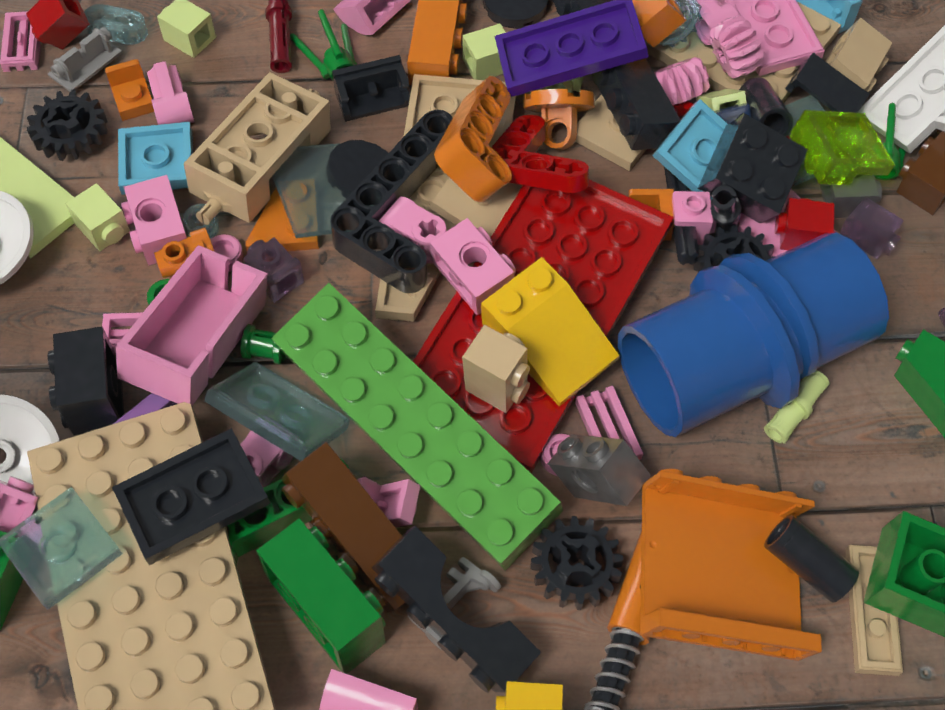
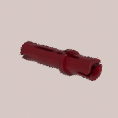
M268 0L265 16L269 22L270 68L276 73H286L292 68L289 21L292 19V9L288 4V0Z

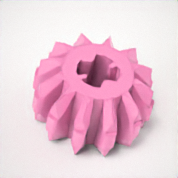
M741 15L733 18L730 17L711 29L710 43L713 47V53L716 55L717 63H720L723 71L734 79L748 75L763 64L764 52L760 46L761 41L758 39L756 31L752 29L751 23L745 20L744 17Z
M688 58L654 72L672 105L700 96L710 88L709 75L706 66L703 65L700 58Z

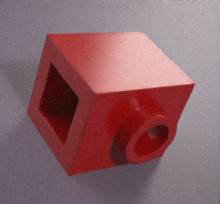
M39 0L26 13L35 38L43 44H50L62 50L90 25L78 0Z
M789 198L784 212L777 215L774 232L775 234H780V249L790 250L823 234L834 233V203L813 201L807 198Z

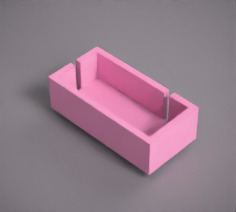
M198 245L116 345L117 378L177 404L186 402L191 403L193 406L208 385V377L211 379L214 377L242 338L246 325L252 324L265 306L268 273L236 261L232 268L231 292L227 291L229 257Z

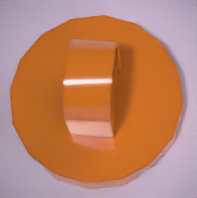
M568 89L531 91V94H524V109L532 112H541V117L545 120L546 138L544 143L550 148L559 150L568 149L576 141L577 112L595 108V94L587 90H580V97L573 96V93L568 92ZM563 123L567 128V137L563 142L555 143L551 136L552 129L557 124Z

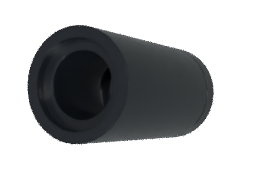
M759 77L746 81L739 90L745 91L751 117L786 137L793 127V117L771 84L766 79Z
M788 515L782 519L771 531L764 543V547L831 603L843 598L858 579L859 570L793 515Z

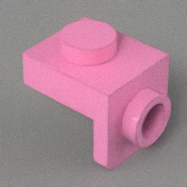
M674 191L672 195L674 224L676 226H695L698 245H703L704 236L714 233L716 221L711 214L710 192Z
M10 476L8 483L0 480V531L21 536L19 530L31 518L39 498L32 492L34 489L33 484Z
M366 477L357 479L394 527L413 523L417 510L419 484L410 479L385 485H379Z

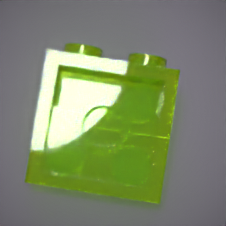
M804 110L791 130L790 139L808 149L804 161L805 170L809 174H814L819 184L850 185L857 175H888L895 166L865 113Z

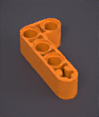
M494 76L486 78L462 100L434 154L435 160L442 171L469 197L479 203L486 201L512 178L508 164L489 146L510 102V93L507 87Z

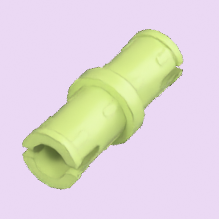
M818 370L803 378L799 384L798 397L789 405L777 411L770 422L764 427L765 433L778 443H786L802 419H808L812 414V406L830 384L828 378Z

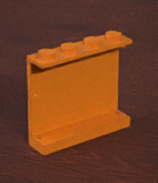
M678 469L660 470L642 486L640 636L796 661L821 653V634L801 631L799 576L764 547L767 537L782 519L788 515H793L797 518V516L815 507V502L798 498L794 492L780 491L773 493L762 491L759 486L754 484L732 485L722 483V479L714 476L696 478L686 476L683 471Z

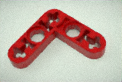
M523 115L517 117L491 147L508 164L512 174L509 183L565 193H578L588 188L589 166L585 162L535 153L546 138L545 120L540 116Z

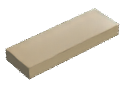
M849 545L845 549L846 560L859 570L858 579L849 591L855 673L899 676L903 673L898 617L863 603L877 547Z

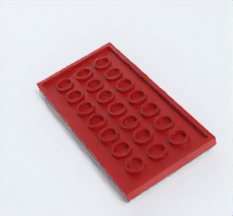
M590 179L588 188L578 193H565L523 185L490 239L492 247L499 255L505 254L513 263L516 270L514 277L542 257L570 285L608 339L668 234L674 217ZM475 262L472 267H479L483 264ZM456 291L413 362L519 463L532 473L541 458L544 448L552 435H554L576 394L561 406H558L528 374L527 382L530 383L525 397L519 404L513 402L507 413L466 391L462 356L482 329L483 324L482 314L476 315Z

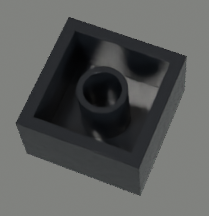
M744 113L725 126L697 189L703 192H710L711 196L717 187L723 185L730 186L736 192L735 197L740 202L741 213L758 223H762L781 213L808 149Z
M103 326L53 334V350L48 351L47 357L50 372L55 376V386L49 387V400L53 411L58 410L60 412L63 427L65 429L69 428L73 436H77L115 423L124 415L122 380L117 378L116 353Z

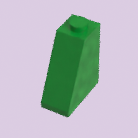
M923 329L915 342L907 339L895 359L902 363L894 376L945 438V341Z

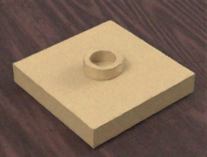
M602 94L595 101V108L588 110L577 123L575 142L628 171L632 169L646 151L630 149L625 137L620 132L613 114L607 108Z
M449 177L429 208L455 225L468 218L476 228L482 227L491 237L523 185L508 182L486 201L479 203L469 197Z

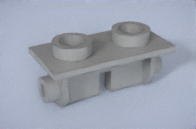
M102 27L100 30L95 28L90 35L79 42L81 46L79 50L73 47L60 58L53 60L54 65L50 67L51 71L48 73V76L71 92V90L78 89L123 52L109 42L112 39V35L105 27Z

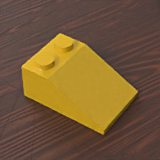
M542 257L481 302L483 326L486 325L501 334L510 333L523 342L527 348V365L530 366L528 374L558 406H561L620 357L570 285Z

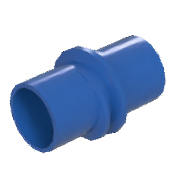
M837 232L818 236L766 261L750 253L733 254L726 257L719 266L708 267L699 271L690 284V294L688 297L622 327L618 334V352L622 369L641 409L653 425L667 436L678 437L757 397L768 406L783 408L798 397L801 379L816 372L817 368L876 340L885 333L889 320L887 295L881 278L867 254L852 239Z

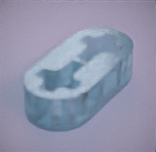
M104 4L92 5L84 11L90 24L86 27L89 34L95 28L100 30L102 27H105L112 35V39L109 41L131 45L138 44L147 37V26L140 12Z

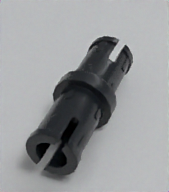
M719 186L711 195L713 197L711 199V214L717 222V227H721L727 233L730 232L732 224H736L737 228L739 227L742 210L739 200L735 197L736 192L730 186Z

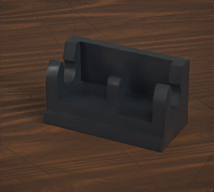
M812 53L799 66L785 87L791 93L795 87L800 86L838 114L840 118L835 126L842 130L845 124L848 125L853 121L869 96L868 92L815 53Z
M400 55L332 71L335 95L345 122L409 106L410 95L407 87L410 86Z

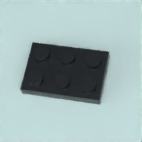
M232 428L112 487L149 566L271 504Z

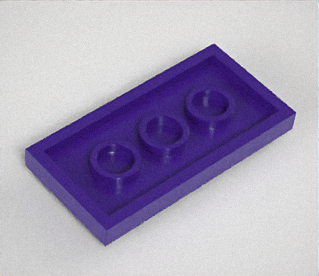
M613 0L494 36L510 97L648 57L647 46L632 0Z

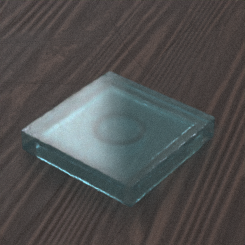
M72 487L0 538V547L47 610L123 554Z

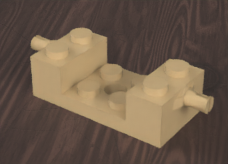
M269 72L184 162L189 192L207 201L205 206L196 213L197 219L201 223L204 222L205 225H209L220 211H224L250 223L271 199L269 179L298 146L312 152L331 130L329 100L321 97L316 90H306ZM262 133L267 135L259 140L250 138L252 135H260Z

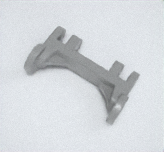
M462 557L458 564L466 573L463 575L457 569L451 568L446 575L455 585L443 598L451 610L467 592L478 589H490L493 592H497L501 585L491 573L486 570L481 571L469 560ZM408 615V618L425 633L428 639L441 649L437 644L441 638L429 626L426 629L421 628Z

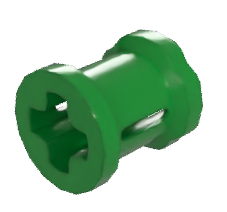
M252 324L246 325L241 341L242 358L250 359L252 356L273 359L274 363L281 364L286 355L271 339L276 332L259 330Z

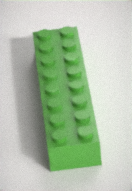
M330 283L321 289L271 338L279 349L415 483L419 484L420 488L505 571L540 536L541 531L547 528L563 512L561 501Z

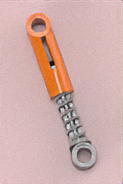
M642 530L607 626L612 642L605 647L607 656L600 661L602 670L601 673L595 675L597 685L590 690L592 699L591 702L585 704L584 710H620L618 707L620 699L626 697L623 692L625 684L631 682L628 678L630 669L636 668L633 663L634 657L640 654L639 649H637L638 645H646L650 640V637L640 636Z

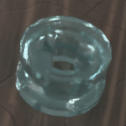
M195 204L189 207L183 216L188 235L190 236L192 231L206 227L210 239L213 238L219 230L217 215L209 225L196 226L195 222L199 224L196 213L205 204Z

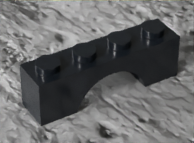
M416 526L410 528L371 567L378 574L374 579L375 582L389 596L394 598L398 594L409 606L406 610L409 617L423 629L429 626L441 638L437 642L439 647L453 660L457 661L461 658L472 669L469 673L470 678L487 693L491 689L494 692L505 693L507 681L516 682L540 655L541 651L511 621L500 622L487 628H479L468 625L458 619L448 608L441 590V574L447 557Z

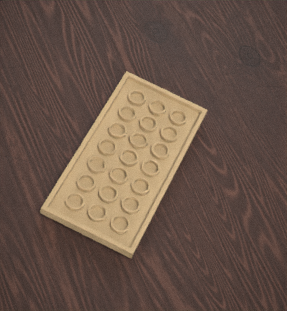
M179 403L27 451L35 495L39 497L37 501L78 710H276L226 527L149 566L112 489L113 486L203 442L191 403Z

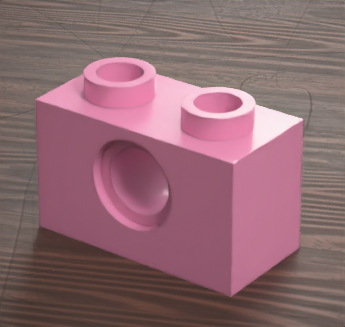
M167 175L124 187L128 201L121 203L127 224L134 223L136 228L135 231L129 232L136 254L143 252L148 266L157 263L154 252L161 250L165 244L171 241L179 242L187 238Z
M468 218L430 242L432 262L476 315L481 313V302L511 281L516 273L511 260L505 254L499 255L492 247V241L487 232L482 227L476 228ZM472 262H480L483 264L479 267L468 266V264Z

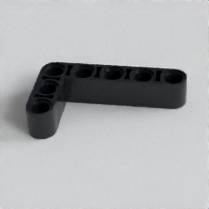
M432 110L424 114L331 216L330 223L334 248L343 256L404 293H415L425 286L427 280V256L420 246L385 226L379 220L399 197L409 199L438 167L434 156L435 150L453 119L444 110ZM405 268H415L414 270H405Z

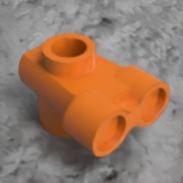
M206 227L190 232V237L179 242H168L161 250L154 252L163 278L169 277L171 279L198 245L214 251Z

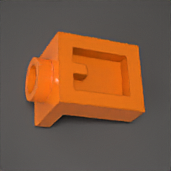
M138 59L105 68L122 121L154 112L151 101L152 97Z

